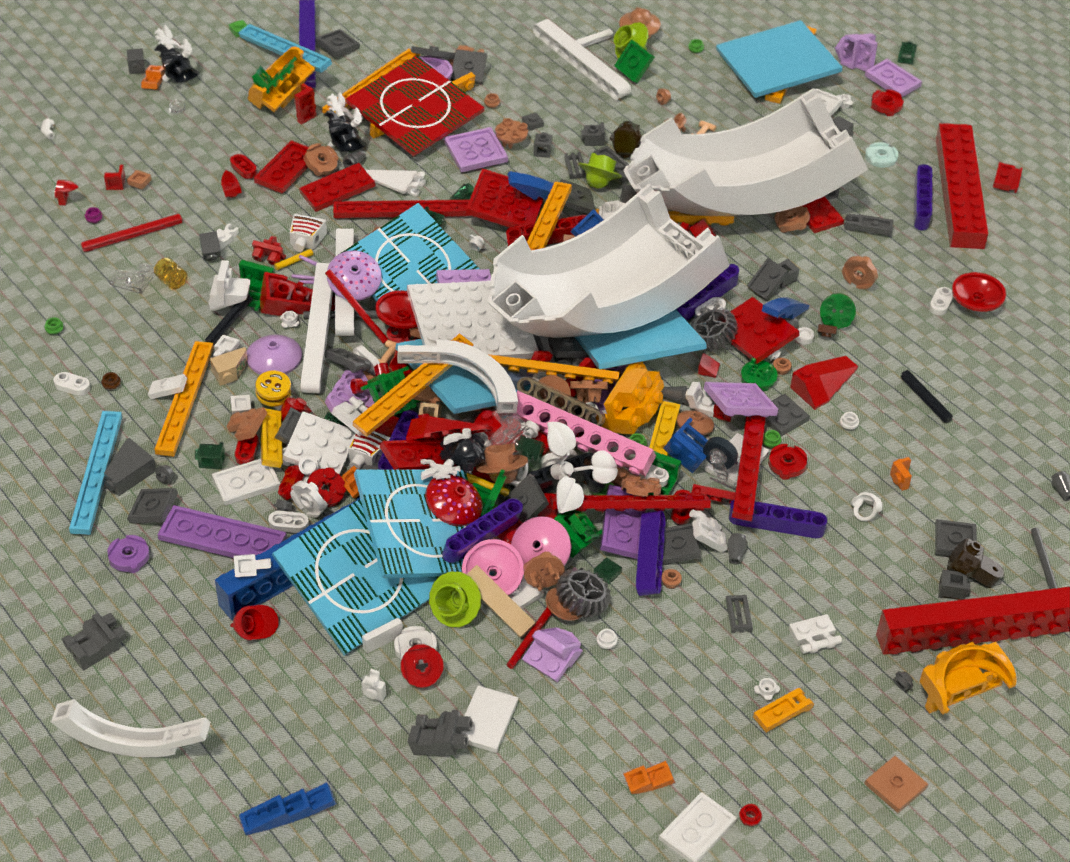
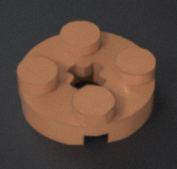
M320 143L309 146L304 156V161L315 175H328L335 171L338 165V155L331 147H324Z
M798 206L775 214L776 225L782 233L805 229L806 223L810 218L806 206Z
M867 256L850 257L842 268L845 280L849 284L857 285L856 288L858 289L870 288L878 278L877 270L872 260Z
M630 474L629 478L622 480L621 490L626 488V493L637 496H648V493L654 492V496H658L661 494L662 485L658 478H648L647 480L641 479L640 475Z

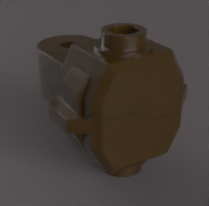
M623 121L613 132V135L610 136V141H612L616 153H620L621 157H631L634 150L639 148L641 144L640 139L642 138L640 125L632 124L631 121Z
M969 538L962 540L951 553L947 564V570L961 572L967 575V578L972 577L988 587L994 586L1004 575L1003 568L984 555V547L979 542Z

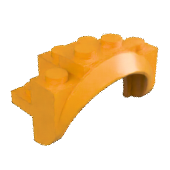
M293 46L265 70L273 77L290 60L296 57L297 60L293 63L295 66L290 74L287 73L282 81L280 80L276 87L273 86L268 94L265 87L262 88L253 83L249 89L247 100L259 109L264 105L273 112L279 107L284 108L294 98V95L301 91V84L313 74L315 67L303 59V50Z
M643 361L629 364L604 402L607 414H605V423L601 427L614 433L634 434L638 427L648 423L663 401V393L661 391L663 390L664 382L661 379L660 373L657 371H647ZM596 415L595 418L599 422V416Z
M974 642L966 645L961 644L948 652L943 651L936 656L934 665L930 664L923 669L919 682L928 693L925 708L929 714L940 710L943 715L949 712L948 706L1002 686L1003 681L1010 689L1016 686V672L1013 664L997 642L983 645H975ZM979 668L985 669L987 671L982 673V671Z

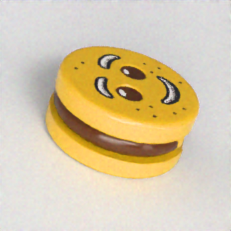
M275 370L266 371L256 380V397L266 406H281L286 398L291 396V381L283 372Z

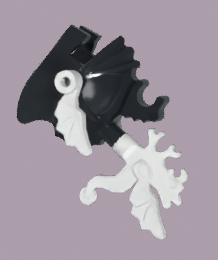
M166 25L164 30L158 28L154 33L158 34L155 38L159 40V45L154 50L161 53L159 57L166 72L162 79L168 82L171 78L174 83L192 80L198 76L200 72L190 64L188 59L193 49L191 44L184 39V45L180 46L176 41L172 40L173 34ZM174 46L184 51L182 53H179L175 50Z
M341 92L338 93V99L334 94L328 96L327 99L331 101H327V104L331 107L324 114L325 117L330 119L327 123L329 124V134L332 140L328 143V146L332 149L337 147V150L341 152L357 151L365 147L367 143L360 138L359 132L355 128L363 119L359 109L355 108L352 115L344 107L346 102ZM344 114H346L349 118L353 120L349 122L348 120H346Z
M468 428L463 429L462 434H448L440 443V446L444 448V450H441L440 456L441 460H444L445 463L440 465L436 464L433 460L422 459L420 463L429 464L430 468L421 472V480L431 476L436 478V480L450 478L449 473L456 476L457 471L460 472L461 470L466 472V474H472L473 467H476L485 460V450L482 448L485 441L481 437L471 434V429Z

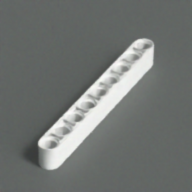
M549 19L533 25V32L536 37L613 99L618 100L631 93V87L626 80Z
M354 228L336 229L337 256L354 245ZM335 294L336 336H354V308L346 299Z
M330 263L316 264L301 377V393H321L333 291L329 287L327 276L325 275Z

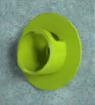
M637 22L621 26L614 36L617 58L621 56L631 39L646 49L648 39L646 25Z
M591 153L588 164H578L586 173L587 183L596 189L605 187L612 179L622 178L620 174L614 172L617 161L605 155Z
M450 571L441 575L433 583L429 593V604L433 615L439 622L448 627H462L469 624L477 616L481 607V593L477 583L471 576L463 572Z

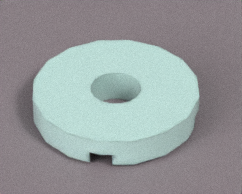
M872 143L866 148L865 159L876 167H891L898 160V151L887 143Z

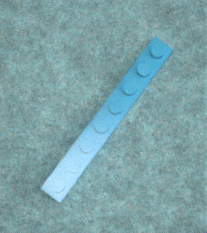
M248 24L239 32L240 38L281 56L293 46L300 48L304 51L303 59L315 67L317 72L322 73L332 65L330 58L254 25Z
M102 411L69 527L70 534L91 535L105 483L104 472L111 461L122 421V412Z

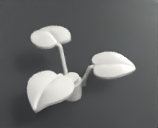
M548 422V446L553 454L563 456L561 459H558L557 464L551 467V475L554 479L559 480L557 485V507L559 513H564L579 508L584 500L582 487L579 484H575V479L570 478L573 472L593 469V479L598 483L605 484L616 478L618 469L615 460L606 451L595 452L591 459V466L573 468L571 463L564 461L570 454L569 450L574 449L576 446V438L573 431L563 423Z

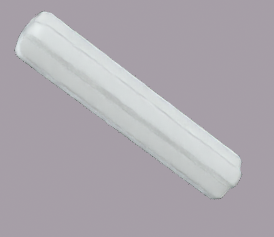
M606 29L575 41L586 47L612 38L613 31Z

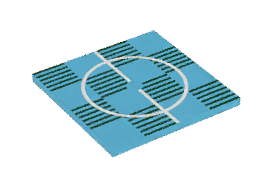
M419 203L343 251L364 252L373 257L381 269V283L377 291L372 295L376 301L388 292L407 291V285L437 283V270L479 269Z
M355 470L354 472L382 578L438 577L450 571L462 572L464 558L458 562L449 563L443 559L442 552L446 540L466 526L449 525L438 519L431 512L426 502L425 492L433 476L421 480V472L425 470ZM463 470L457 471V476L468 481L466 472H463ZM491 571L489 574L494 575L495 571Z
M361 499L272 553L275 561L344 656L363 644V635L396 618H403L429 601L432 585L438 579L437 577L382 578Z

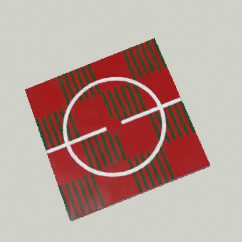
M417 55L346 98V103L354 110L358 108L364 118L412 156H416L485 110L484 106Z

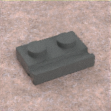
M768 257L750 280L747 287L768 301L789 272Z

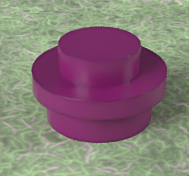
M96 207L88 208L85 213L86 221L96 223L103 217L102 212Z

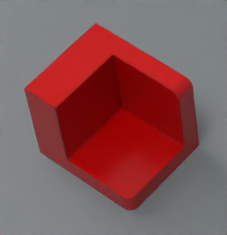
M120 164L118 173H104L106 190L124 189L126 176L123 164Z
M705 217L689 228L695 238L707 228L710 229L713 236L716 235Z

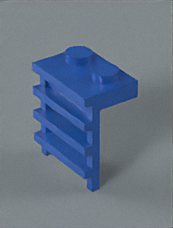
M690 417L672 436L663 449L675 459L681 460V464L693 473L707 456L703 453V447L683 431L685 430L703 446L708 440L689 425L693 420Z

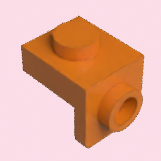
M909 457L893 462L890 472L893 482L902 491L909 489L912 475L909 473L911 463Z

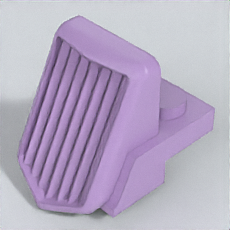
M869 33L846 34L835 47L838 59L841 60L840 64L851 69L858 68L863 71L873 67L878 42H875L876 35Z
M553 627L534 632L532 635L534 642L522 660L558 683L567 668L573 666L583 650L580 649L581 642L572 632Z

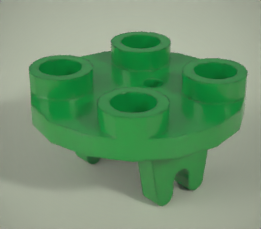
M834 293L827 296L820 306V317L823 323L828 326H835L837 329L850 326L856 315V306L853 300L842 293Z
M755 358L746 363L741 370V382L756 383L762 391H768L769 387H772L778 378L777 370L772 364L765 361L756 364Z

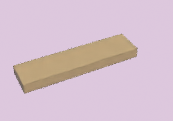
M478 565L467 573L477 583L481 593V600L519 638L523 637L535 625V622Z

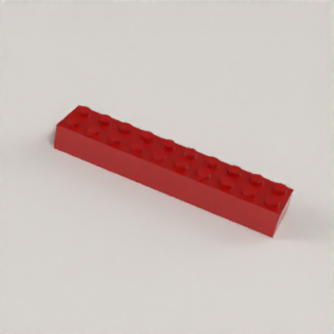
M939 123L936 145L950 247L985 249L989 233L972 125Z
M1070 587L882 609L876 637L883 655H895L902 652H917L926 649L935 650L950 646L957 647L971 642L979 644L981 642H997L1005 639L1069 632Z

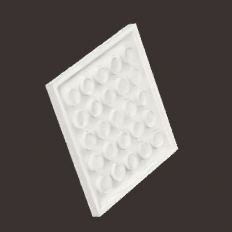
M491 281L407 285V293L423 345H436V339L452 340L460 333L474 344L473 347L490 355L531 359L534 351H538L533 334L512 325L489 305L488 296L491 292Z

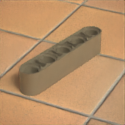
M523 377L517 382V389L522 393L593 423L591 417L596 413L599 416V422L596 425L602 426L605 423V414L601 410L531 377ZM527 380L531 383L529 391H526L523 386ZM542 389L548 391L546 399H543L540 395ZM559 397H563L565 400L563 407H559L557 404ZM577 405L582 408V413L579 416L574 412V408Z

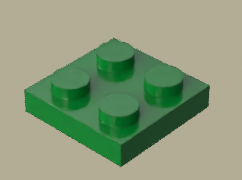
M631 39L614 66L638 84L655 56Z

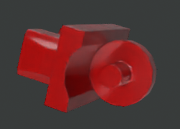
M271 236L269 240L264 239L263 242L253 240L252 246L254 250L252 257L254 260L261 262L264 255L268 256L267 261L271 265L280 262V260H285L286 255L283 254L281 243L277 242L275 236Z

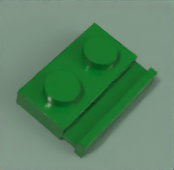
M585 512L576 513L568 518L571 522L570 527L576 534L579 533L585 536V543L595 541L602 536L600 533L597 534L595 532L596 527Z

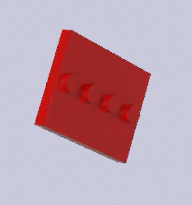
M751 297L730 311L738 324V333L735 334V339H731V344L750 359L755 358L756 364H758L800 336L798 329L783 318H777L762 312L764 304Z

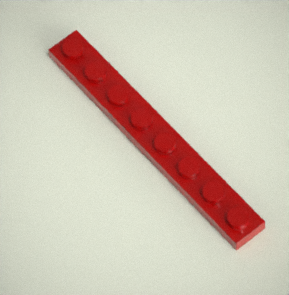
M469 200L334 201L333 203L334 218L397 217L417 203L431 217H463L471 215L465 214Z
M760 415L746 416L732 518L752 521L766 419V417Z
M550 495V505L556 511H558L557 495ZM584 495L582 505L575 510L581 512L587 509H594L596 511H606V509H614L616 511H626V509L665 511V508H673L675 511H684L685 508H692L696 511H703L704 508H711V500L707 495Z

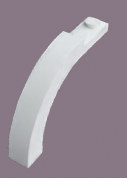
M436 339V345L398 346V363H442L466 369L479 377L490 389L495 399L497 413H517L518 398L510 376L495 359L485 352L468 344Z
M75 699L57 704L51 723L80 742L110 753L132 757L175 755L176 748L205 741L210 726V721L204 717L164 728L145 729L113 723L93 714L81 706Z

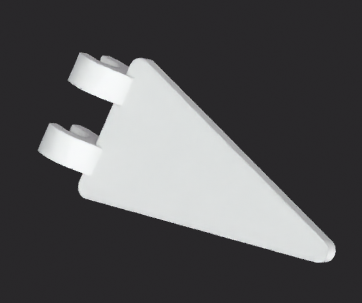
M366 170L375 183L402 194L408 192L414 197H417L420 193V190H416L418 186H424L426 180H423L425 173L421 171Z

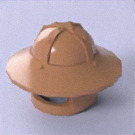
M640 7L624 14L619 21L620 27L637 22L646 25L648 39L659 31L661 26L660 20L655 15L651 14L649 10Z
M514 444L491 445L486 447L484 451L485 460L476 466V470L487 473L493 482H496L501 469L505 470L503 475L507 476L503 485L510 484L516 480L518 469L528 463V458L523 455H513L516 451Z

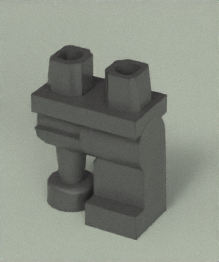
M111 612L102 617L98 613L92 615L93 619L86 620L83 623L82 631L73 637L67 635L62 638L64 646L69 653L72 652L74 660L82 671L104 659L113 651L120 650L119 643L127 638L122 626L111 631L110 628L117 625L116 619Z
M452 710V712L443 711L439 718L429 719L427 715L418 714L415 726H412L407 742L413 755H443L447 753L449 755H456L457 749H467L469 738L467 734H462V731H472L473 721L469 716H461L459 710Z

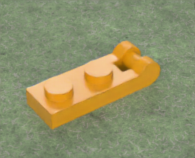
M797 688L755 711L753 718L767 733L800 713L811 710L814 703L810 698L807 699L804 696L805 693L801 688Z

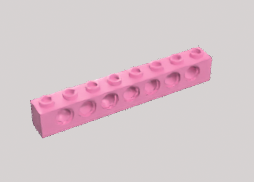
M517 390V413H509L511 419L520 423L532 421L539 426L540 430L544 431L545 435H548V422L566 424L573 431L576 438V446L580 451L584 453L588 451L592 453L606 451L613 457L618 468H622V466L628 468L629 472L637 476L639 474L647 475L656 457L653 449ZM529 410H534L531 415H526ZM546 417H550V420L548 422L543 423V420ZM579 432H584L583 436L576 437ZM601 439L599 444L593 445L595 440ZM618 447L616 452H610L611 448ZM629 455H636L634 459L627 460V457Z

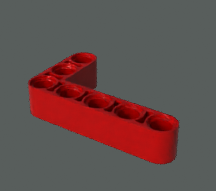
M586 215L558 219L547 245L563 242L564 234L573 235L570 231ZM536 223L514 226L507 229L508 246L521 235L528 241Z

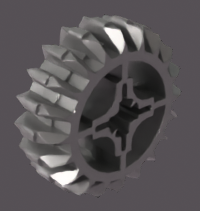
M714 307L713 310L708 308L707 311H701L700 315H695V319L691 320V327L706 342L707 349H704V352L707 350L712 352L713 349L719 351L720 347L725 348V345L731 344V339H735V334L738 333V324L734 315L728 309L725 310L722 307L719 309Z
M575 567L572 570L568 569L560 576L556 584V596L559 597L558 602L563 603V608L570 609L569 613L573 611L577 616L582 615L584 618L587 616L590 618L599 616L607 609L610 602L611 590L608 589V584L603 583V578H599L597 573H591L590 569L588 571H585L582 567L579 570Z

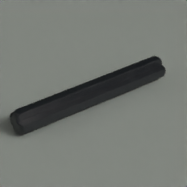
M249 293L245 301L237 303L231 308L207 336L205 342L213 343V346L218 342L221 336L224 335L252 302L253 298Z
M909 370L901 373V378L944 423L952 421L953 415Z

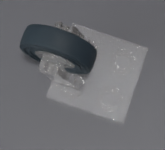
M712 437L703 448L707 461L713 465L714 472L711 474L710 479L736 490L740 462L737 449L731 442L722 437ZM759 466L758 475H759V473H760L761 470H762V467H761V466Z

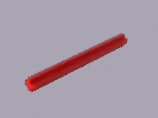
M175 214L81 242V248L84 252L178 225L182 223V217L180 214Z

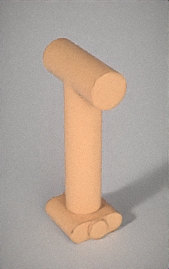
M701 120L699 126L702 128L696 134H705L708 130L714 132L716 125Z
M386 341L385 347H388V350L381 359H378L380 363H387L395 353L396 342Z

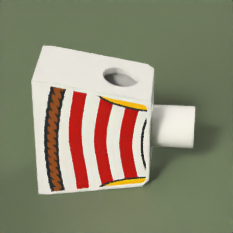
M294 214L290 228V244L297 252H302L304 248L315 249L327 234L326 220Z
M375 431L367 437L365 435L359 436L355 433L348 447L349 460L351 461L350 467L355 466L360 470L363 465L377 466L383 454L380 449L381 442L389 441L390 437Z

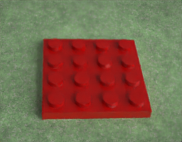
M482 168L465 214L504 225L505 227L532 224L536 222L543 198L539 196L536 200H533L509 185L508 176Z

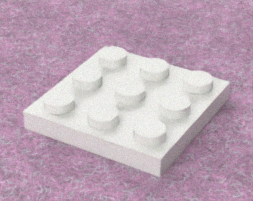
M302 412L282 460L299 466V461L302 457L311 455L317 459L318 469L331 467L340 475L348 456V447L355 432L348 427Z

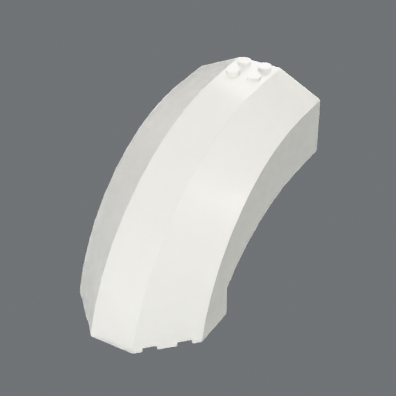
M813 88L761 119L720 132L682 134L671 117L642 136L640 139L641 144L639 148L634 150L630 158L632 161L629 166L625 167L624 173L637 193L648 184L652 186L655 192L660 191L667 209L691 215L743 216L769 214L805 205L840 188L869 169L853 138L849 136L846 129L842 132L839 131L820 95Z
M648 184L608 218L586 232L565 242L547 248L530 250L525 237L521 235L494 258V272L491 275V292L488 296V303L512 325L537 336L561 338L614 333L643 326L672 312L700 292L730 265L718 235L716 237L713 236L710 229L707 228L696 238L670 219L661 192H655L652 186Z

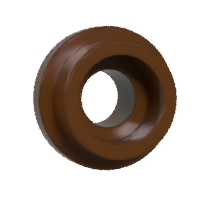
M109 372L103 376L101 383L105 389L112 390L120 386L121 380L116 373Z

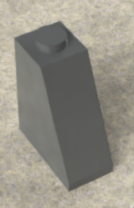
M126 439L104 472L106 488L111 492H115L118 496L122 495L155 472L154 458L132 439Z

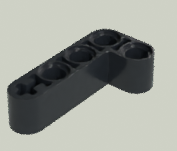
M584 453L564 461L571 463L573 468L591 466L593 453ZM554 464L527 474V476L529 474L534 475L543 493L557 490L559 480L554 479L551 475V467ZM593 469L576 471L570 476V478L576 480L575 484L586 481L589 490L593 493L602 492L606 484L594 481L592 476Z

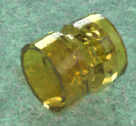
M169 257L160 259L154 267L155 276L172 290L179 289L187 280V272Z

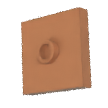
M896 756L892 757L865 780V785L897 813L903 810L928 787L926 781Z

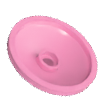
M535 517L524 522L516 530L511 545L521 555L523 564L541 555L543 552H550L561 559L565 566L571 553V540L567 530L558 521L548 517ZM536 542H540L539 548H535Z
M497 539L481 541L474 545L464 557L462 563L463 573L467 574L478 565L508 596L522 582L524 575L522 557L511 544ZM495 571L497 574L496 576H490L489 573Z

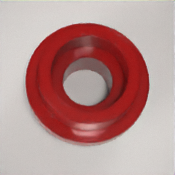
M747 804L741 808L739 818L743 824L755 826L760 823L762 813L755 804Z

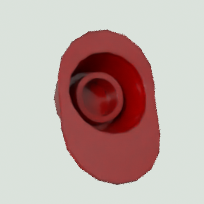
M268 605L246 606L237 612L230 627L234 628L236 634L245 640L263 639L272 636L276 632L279 619L275 610Z

